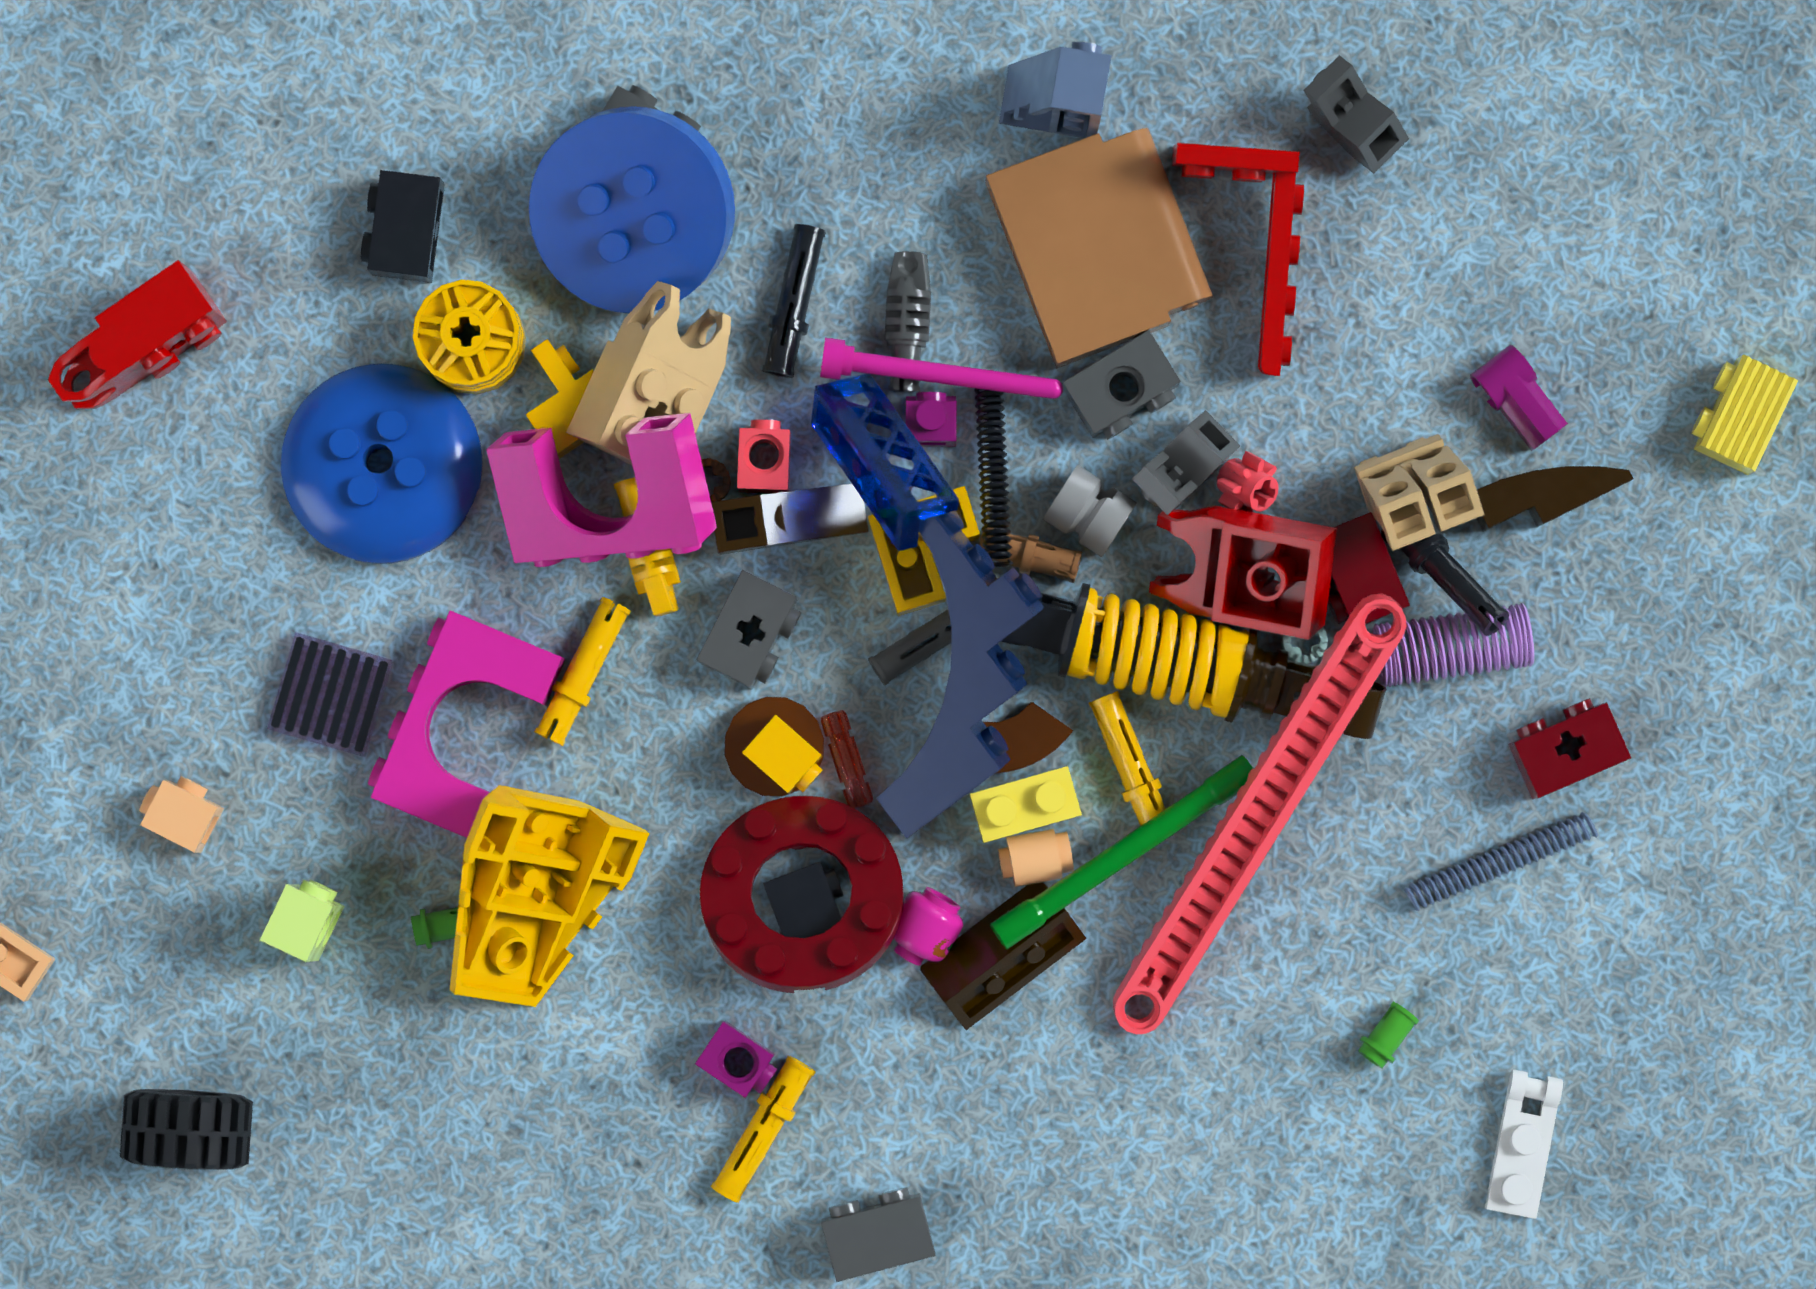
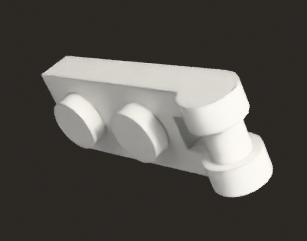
M1511 1070L1485 1209L1537 1219L1557 1109L1562 1095L1563 1079L1547 1076L1544 1081L1529 1078L1528 1072ZM1524 1097L1541 1100L1539 1115L1521 1112Z

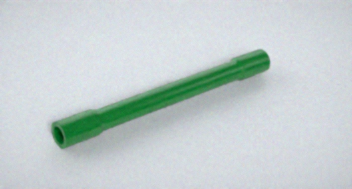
M1243 755L1239 756L1208 777L1201 786L1036 897L1025 900L992 922L990 926L1005 949H1009L1043 926L1047 919L1215 806L1222 805L1235 797L1239 788L1245 785L1249 772L1254 768Z

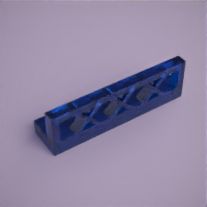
M862 374L815 386L811 418L812 427L897 550L903 551L917 547L920 521L958 511L959 498L871 374ZM864 393L870 402L866 407L849 402L844 397ZM869 423L889 429L892 434L890 438L868 432L866 427ZM891 455L911 460L914 467L910 470L891 464L888 459ZM913 487L933 492L937 497L917 502L911 490Z

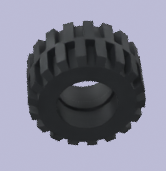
M138 1089L124 1095L120 1157L132 1164L165 1168L228 1170L249 1164L253 1101L242 1095L206 1091Z

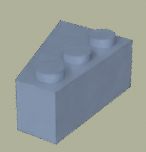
M1072 42L1071 48L1061 46L1010 64L1008 66L998 124L1079 138H1087L1097 134L1112 55L1102 54V47L1096 44Z

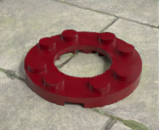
M817 796L779 798L761 804L744 813L726 828L715 842L706 859L700 883V904L703 920L710 940L719 955L731 968L747 980L770 990L784 993H795L794 990H812L824 987L826 991L846 984L862 975L888 949L899 927L904 905L901 867L886 835L873 821L858 810L836 800ZM818 848L834 856L848 872L852 885L850 905L841 920L825 933L808 938L783 936L768 928L756 914L752 902L754 879L763 864L781 851Z

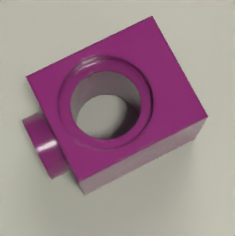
M726 1020L722 1022L695 1063V1065L744 1098L748 1096L752 1089L761 1094L777 1068L769 1064L775 1055L773 1052ZM742 1047L752 1054L754 1066L749 1074L736 1076L726 1068L725 1057L732 1048Z

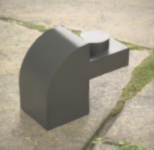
M1340 55L1326 69L1320 71L1303 90L1311 102L1307 109L1314 119L1355 160L1373 174L1409 140L1395 113L1368 93L1352 64Z
M1205 410L1132 479L1140 487L1145 499L1152 505L1160 507L1168 515L1200 487L1240 445Z

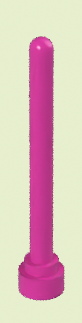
M825 337L821 378L840 380L841 375L851 376V372H859L1056 399L1063 393V385L1057 379L855 352V346L845 345L846 340Z

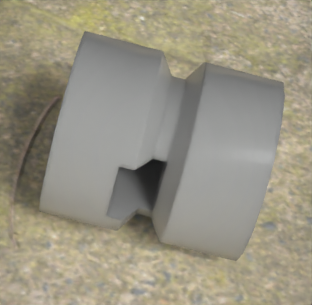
M1077 465L1051 504L1043 520L1064 534L1073 531L1077 532L1081 545L1103 557L1137 502L1115 488L1108 491L1102 490L1101 479Z

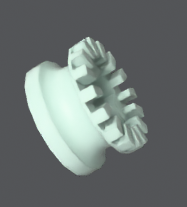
M1322 627L1315 634L1318 636L1319 643L1310 648V655H1302L1299 647H1292L1290 644L1292 636L1282 635L1281 645L1283 650L1289 652L1290 660L1308 664L1319 659L1325 652L1328 642L1327 633Z

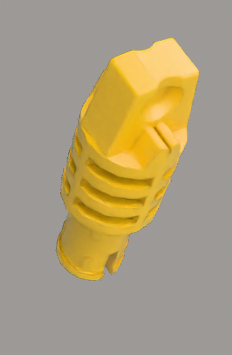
M635 477L613 484L618 495L623 517L633 515L637 506L638 488ZM655 550L654 553L645 557L628 558L638 595L647 593L653 615L663 616L678 611L679 608L673 585L681 583L672 550Z

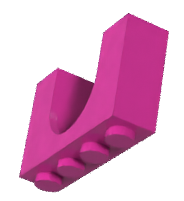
M683 413L645 417L625 435L638 488V502L634 514L622 518H610L595 514L582 506L573 497L564 481L551 428L505 432L486 451L514 563L534 562L536 567H547L555 565L566 558L579 557L580 562L591 563L605 559L609 554L625 553L627 558L633 559L648 556L654 553L655 550L672 549L674 554H685L700 549L702 543L717 528L691 414Z
M450 610L446 620L438 617L432 628L427 645L434 649L427 665L418 664L412 675L407 692L414 694L407 712L399 710L388 733V739L393 740L394 743L387 759L379 757L370 774L368 785L374 787L370 798L467 838L481 802L490 792L453 776L437 760L430 742V724L437 706L450 692L471 683L494 684L546 706L552 693L551 689L555 681H557L566 659Z

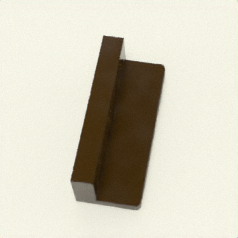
M1044 882L1026 885L959 936L942 961H927L921 965L920 971L965 1030H968L1087 939L1064 908L1047 919L1043 926L1006 950L1001 944L990 924L1025 900L1032 899L1046 890L1048 887Z

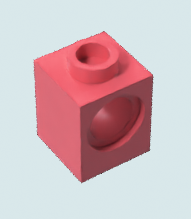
M751 420L750 428H739L738 492L779 493L789 491L790 429H781V421ZM759 444H771L779 451L778 461L773 467L759 469L750 462L751 452Z

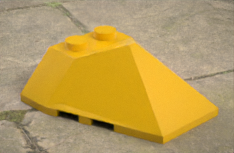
M498 785L483 798L464 844L450 991L454 995L536 1007L574 956L566 950L567 946L584 924L592 930L602 918L595 910L611 889L616 887L622 891L630 881L650 833L639 826L579 800Z

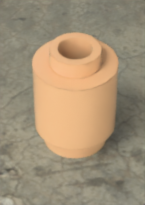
M1054 829L1010 836L1006 837L1007 847L998 849L1003 879L1013 877L1015 887L1062 879L1063 873L1074 871L1067 832L1055 834Z

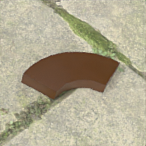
M1031 702L1018 715L1001 722H983L986 727L993 726L997 729L1008 746L1006 753L1011 760L996 773L1019 770L1035 764L1055 751L1073 732L1072 729L1034 702Z

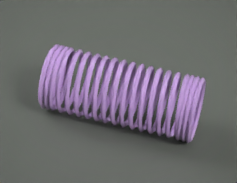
M1517 603L1515 605L1511 604L1508 609L1504 605L1501 606L1509 612L1506 625L1509 632L1510 646L1508 647L1505 627L1498 621L1501 647L1499 648L1497 632L1491 635V650L1488 636H1485L1480 629L1483 639V651H1481L1476 624L1466 613L1462 615L1460 612H1457L1454 617L1448 613L1445 618L1440 614L1436 619L1430 616L1428 620L1421 617L1419 622L1414 618L1410 623L1406 621V630L1412 650L1411 667L1415 682L1419 683L1420 666L1423 679L1426 682L1429 680V666L1432 678L1435 681L1438 679V665L1443 679L1447 677V664L1452 678L1456 676V664L1459 675L1462 677L1465 675V663L1470 675L1474 673V662L1479 674L1483 672V661L1488 673L1492 670V660L1496 671L1501 669V660L1506 670L1510 668V659L1515 669L1522 668V666L1524 668L1527 666L1531 667L1534 663V643L1526 606L1523 603L1519 605ZM1487 612L1486 616L1494 623V618ZM1467 617L1471 624V634L1474 639V653L1472 652L1467 628ZM1458 619L1460 620V623L1462 625V635L1465 639V654L1463 653L1461 637L1458 629ZM1449 621H1451L1453 636L1456 640V656L1454 655L1452 638L1449 631ZM1388 622L1385 624L1380 623L1379 625L1375 624L1373 626V634H1383L1391 628V625ZM1440 622H1442L1444 628V637L1447 641V662L1443 640L1440 632ZM1432 624H1433V626H1434V629H1435V637H1436V640H1437V642H1438V649H1439L1438 664H1437V657H1436V651H1435L1434 641H1433V637H1432V633H1431ZM1423 625L1426 630L1427 641L1429 643L1430 649L1429 665L1425 642L1422 634ZM1414 626L1421 650L1420 666L1414 640ZM1404 632L1400 641L1403 651L1402 667L1405 681L1407 684H1410L1412 681L1411 667ZM1398 646L1379 674L1380 683L1385 688L1392 685L1396 686L1397 684L1400 686L1403 683Z

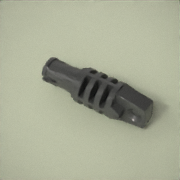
M895 252L887 288L884 340L887 341L888 346H892L891 357L921 360V348L926 347V343L929 342L931 287L928 257L922 252ZM890 377L888 391L904 392L905 390L908 392H920L919 381Z

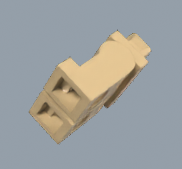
M1439 434L1406 444V447L1380 457H1371L1361 461L1358 466L1354 467L1369 512H1372L1374 519L1378 521L1384 530L1392 551L1435 535L1427 506L1431 510L1435 523L1441 532L1484 515L1470 469L1448 446H1444L1443 439Z

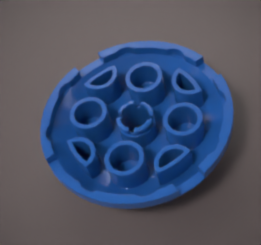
M383 363L358 366L334 375L323 382L307 396L295 412L289 423L282 446L281 476L283 487L291 509L299 522L310 535L325 547L340 555L365 563L388 564L403 562L424 555L440 546L457 531L467 518L466 515L474 502L482 479L483 460L481 443L475 424L463 403L449 388L434 377L411 367ZM376 449H385L392 452V465L384 473H372L367 469L368 459Z

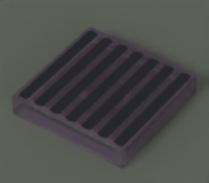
M295 632L267 729L366 757L394 661Z

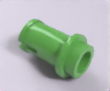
M458 907L426 913L424 908L420 909V915L411 916L416 946L426 944L427 949H431L435 942L454 939Z
M1393 1001L1368 1038L1365 1036L1360 1038L1363 1044L1358 1052L1381 1069H1383L1387 1062L1393 1064L1395 1058L1392 1055L1414 1025L1418 1024L1419 1020L1404 1007Z

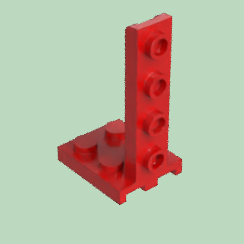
M1177 143L1173 146L1171 167H1182V177L1212 179L1215 176V170L1232 171V181L1262 183V181H1265L1266 174H1272L1258 369L1265 375L1280 376L1281 366H1290L1292 353V336L1283 335L1285 315L1294 316L1296 302V286L1287 284L1289 265H1298L1300 252V235H1291L1293 215H1302L1304 201V185L1295 184L1300 152Z

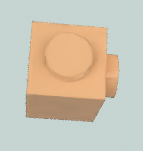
M180 776L177 784L169 780H163L160 787L151 786L139 809V812L145 814L140 825L194 853H202L224 808L204 798L208 790L207 788Z

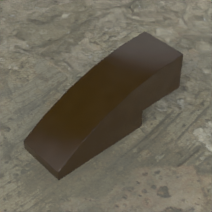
M1564 466L1526 472L1498 480L1477 489L1484 515L1476 519L1484 532L1528 510L1536 527H1539L1628 483L1634 478L1629 470L1601 466Z

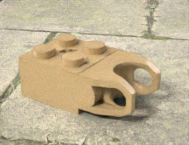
M657 281L638 305L624 318L614 342L607 341L566 433L632 465L625 435L645 417L690 413L696 434L726 366L731 317L723 312L708 309L680 337L677 326L680 315V289ZM665 296L664 306L654 316L656 304ZM714 323H717L714 335L706 343L707 331Z

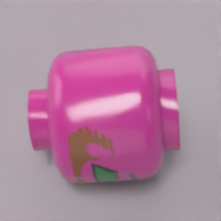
M926 887L924 892H909L904 899L900 924L893 938L898 943L894 951L905 960L918 966L921 965L924 959L931 962L942 961L964 925L962 918L958 914L960 906L946 895L930 887Z

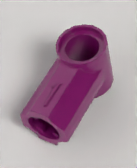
M1508 345L1470 374V379L1474 386L1477 388L1481 385L1490 397L1487 403L1494 410H1500L1531 451L1568 424L1536 383L1538 378L1531 365L1513 345Z

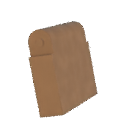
M1149 128L1138 129L1102 142L1101 136L1098 133L986 175L985 183L1056 369L1129 342L1148 330L1153 333L1169 327L1171 322L1170 315L1192 309L1213 298Z

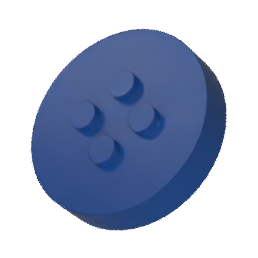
M636 106L618 107L596 113L584 119L562 134L547 150L538 165L532 181L529 196V219L533 239L543 262L553 276L567 290L596 307L619 313H630L657 281L680 289V300H682L710 277L722 261L729 247L735 222V201L732 184L720 156L708 140L694 127L678 117L661 110ZM665 296L658 301L654 311L664 306Z

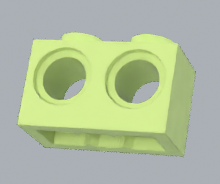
M303 879L301 885L286 884L260 941L302 961H319L345 907L334 901L338 892L313 880L307 881Z

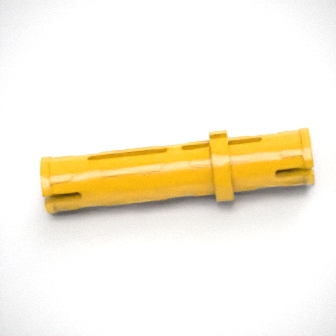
M601 597L600 604L561 682L555 681L551 689L555 694L538 727L534 730L538 735L548 739L556 721H558L550 740L561 746H564L565 739L581 706H588L591 698L587 695L627 616L631 612L626 607L617 604L610 620L606 622L615 604L613 603L614 601L605 597Z
M1115 691L1088 704L1097 720L1108 751L1125 791L1121 793L1125 802L1130 801L1141 826L1166 809L1158 790L1162 788L1159 778H1153L1120 699L1119 691Z
M788 1055L786 1057L783 1067L767 1094L762 1092L756 1102L760 1106L736 1143L717 1179L710 1186L719 1194L736 1203L740 1202L743 1192L764 1160L766 1153L785 1121L791 1122L796 1112L792 1109L809 1080L816 1073L814 1069Z

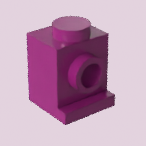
M918 392L916 396H906V447H956V396H946L944 392Z

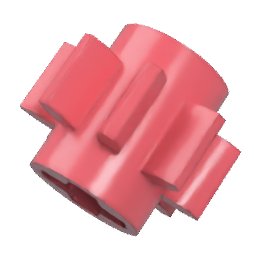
M1245 451L1242 460L1239 458L1228 460L1221 467L1217 476V487L1223 493L1218 502L1227 508L1253 512V510L1261 512L1268 509L1274 503L1279 489L1277 480L1272 477L1277 470L1276 466L1249 451Z

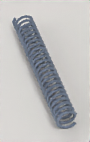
M1581 812L1579 817L1573 815L1572 820L1566 818L1565 823L1559 821L1557 826L1551 824L1550 829L1544 827L1542 832L1536 830L1535 835L1529 833L1528 838L1522 836L1520 841L1515 839L1513 845L1506 843L1505 847L1499 846L1498 851L1492 849L1491 853L1484 852L1483 857L1477 855L1476 860L1469 858L1468 863L1462 861L1461 866L1455 864L1453 869L1447 867L1446 872L1440 870L1439 875L1433 873L1431 878L1425 876L1424 882L1420 879L1417 880L1416 884L1410 882L1409 888L1406 887L1405 892L1415 910L1419 911L1420 907L1414 897V891L1422 906L1427 908L1426 900L1421 893V887L1430 904L1434 905L1435 901L1428 889L1429 885L1437 901H1442L1441 894L1436 887V881L1444 897L1449 899L1450 895L1443 883V878L1448 884L1452 895L1456 896L1457 891L1451 881V875L1459 891L1464 893V887L1458 877V872L1464 880L1467 889L1471 890L1472 885L1465 874L1466 869L1475 886H1479V881L1473 871V866L1479 874L1482 883L1486 884L1487 882L1480 868V862L1489 879L1493 881L1494 876L1488 866V860L1497 877L1501 878L1502 875L1495 862V856L1504 873L1508 875L1509 870L1502 858L1503 854L1511 870L1516 871L1517 869L1510 856V850L1518 866L1523 869L1524 864L1517 852V848L1520 849L1527 865H1531V860L1525 850V844L1535 862L1539 860L1532 846V840L1541 858L1545 859L1546 854L1540 844V838L1550 856L1554 854L1547 840V834L1556 852L1560 853L1561 848L1554 836L1555 832L1565 850H1568V844L1562 834V829L1566 833L1571 846L1575 847L1576 845L1569 830V825L1574 831L1578 843L1581 844L1583 843V838L1577 828V823L1581 827L1585 839L1590 841L1591 837L1584 824V819L1589 825L1593 837L1597 838L1598 832L1590 817L1586 813Z

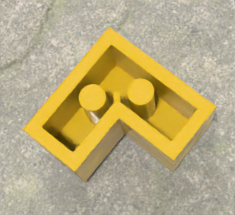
M965 486L868 516V522L898 617L946 602L945 591L932 553L909 516L937 497L942 505L948 503L959 514L964 524V528L961 531L971 542L979 539V529Z

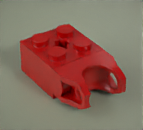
M177 260L94 317L100 327L78 341L56 360L48 381L63 402H71L75 409L99 408L114 400L151 374L155 379H159L170 373L181 363L177 358L181 353L193 345L196 350H201L216 341L222 335L219 327L224 325L227 320L196 275L181 261ZM68 365H71L70 368L67 370L63 383H61V374L63 370ZM84 371H89V385L83 390L75 392L74 381L76 377Z
M1216 505L1191 511L1174 509L1168 515L1164 511L1158 514L1156 526L1169 531L1172 535L1183 539L1190 545L1195 555L1196 565L1193 573H1182L1176 576L1157 575L1154 581H1150L1149 593L1169 600L1190 614L1210 617L1211 621L1307 640L1325 626L1337 528ZM1268 567L1274 569L1279 574L1280 582L1274 579L1275 572H1269Z

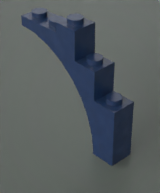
M937 497L909 517L929 547L945 588L952 627L950 673L942 707L927 741L905 772L876 798L906 839L998 772L1011 760L1006 753L1008 746L1003 736L993 726L986 727L982 721L984 717L1027 685V682L1022 677L1025 671L1018 658L1007 649L1003 652L998 643L1044 609L1039 601L1042 597L1041 592L1027 574L1022 573L1019 575L1013 567L1000 578L995 576L992 572L995 565L989 554L979 544L974 546L961 531L964 528V524L959 514L948 503L942 505Z

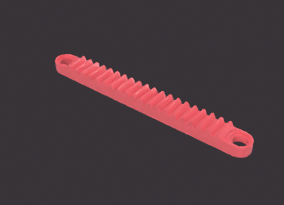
M1371 594L1363 598L1355 606L1342 629L1335 634L1331 647L1323 653L1321 663L1312 671L1311 679L1302 687L1301 695L1292 703L1288 716L1282 719L1278 732L1272 735L1268 748L1259 756L1258 764L1249 772L1245 785L1239 788L1235 801L1229 804L1225 817L1216 826L1214 835L1206 841L1204 851L1196 857L1194 867L1191 871L1187 872L1182 886L1175 891L1171 904L1165 907L1161 920L1155 923L1151 936L1142 945L1141 952L1132 960L1131 968L1116 990L1113 998L1115 1017L1119 1025L1127 1032L1136 1035L1147 1034L1155 1030L1162 1023L1401 641L1406 630V616L1400 605L1392 597L1384 594ZM1384 608L1393 615L1391 628L1379 635L1370 633L1365 627L1367 615L1372 610ZM1140 994L1148 996L1153 1001V1008L1148 1016L1142 1019H1135L1126 1014L1125 1004L1130 997Z

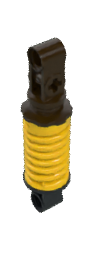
M1086 583L1082 584L1074 601L1041 593L1042 597L1039 601L1044 609L1002 640V642L1008 644L1029 646L1058 654V676L1064 678L1067 675L1083 680L1095 675L1096 683L1105 685L1110 681L1114 672V687L1124 690L1128 687L1131 677H1134L1132 691L1137 695L1145 694L1150 682H1152L1151 697L1156 700H1162L1166 696L1168 688L1171 687L1169 699L1174 705H1181L1185 700L1187 692H1189L1188 705L1191 709L1210 708L1212 715L1222 717L1224 721L1231 723L1241 708L1250 709L1253 712L1258 711L1260 718L1268 720L1271 719L1274 713L1288 716L1292 703L1299 698L1302 687L1305 683L1309 682L1312 671L1315 666L1289 660L1288 651L1278 649L1277 652L1272 653L1270 650L1265 651L1259 648L1258 634L1255 629H1243L1239 632L1231 629L1229 625L1224 623L1219 624L1217 629H1215V624L1211 620L1203 619L1197 624L1195 617L1190 614H1184L1178 620L1177 613L1172 609H1165L1159 616V609L1155 605L1146 604L1140 611L1139 602L1131 598L1123 603L1119 611L1120 600L1116 594L1109 593L1105 598L1098 596L1097 591L1091 588L1090 584ZM1374 682L1342 734L1361 739L1373 737L1386 693V688L1383 685Z

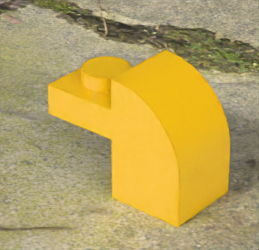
M546 339L531 351L559 392L525 415L535 429H552L560 459L584 443V441L566 432L594 371L592 369L575 380L572 375L579 371L580 368L564 345L555 350L549 340Z

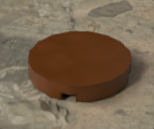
M764 697L748 703L733 717L725 734L724 755L732 775L746 789L762 796L783 797L789 794L742 752L775 715L823 756L816 763L819 767L824 759V737L817 719L804 705L786 697ZM795 787L791 793L797 792L799 789Z

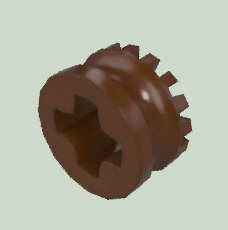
M711 458L701 459L703 468H713L714 475L723 478V484L714 487L713 495H710L711 502L723 500L730 491L731 478L729 471L718 460Z

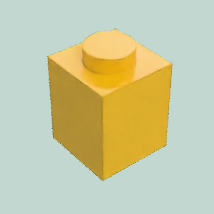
M777 715L768 722L742 752L788 794L795 787L804 792L823 771L816 764L823 756Z

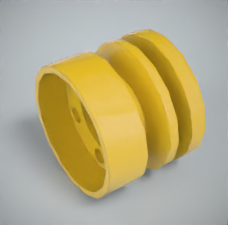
M461 279L441 285L424 299L414 319L413 341L418 358L440 383L456 392L482 394L498 389L515 375L524 359L526 336L519 315L500 291L484 282ZM470 323L475 331L480 332V335L472 337L471 346L465 347L459 338H455V334L462 333L464 331V324Z

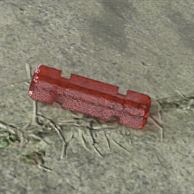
M839 710L822 716L821 725L825 737H829L831 741L828 747L840 783L844 782L846 788L842 791L847 805L856 809L872 803L873 795L869 783H865L863 779L866 773L854 736L850 737L848 730H851V726L846 712Z

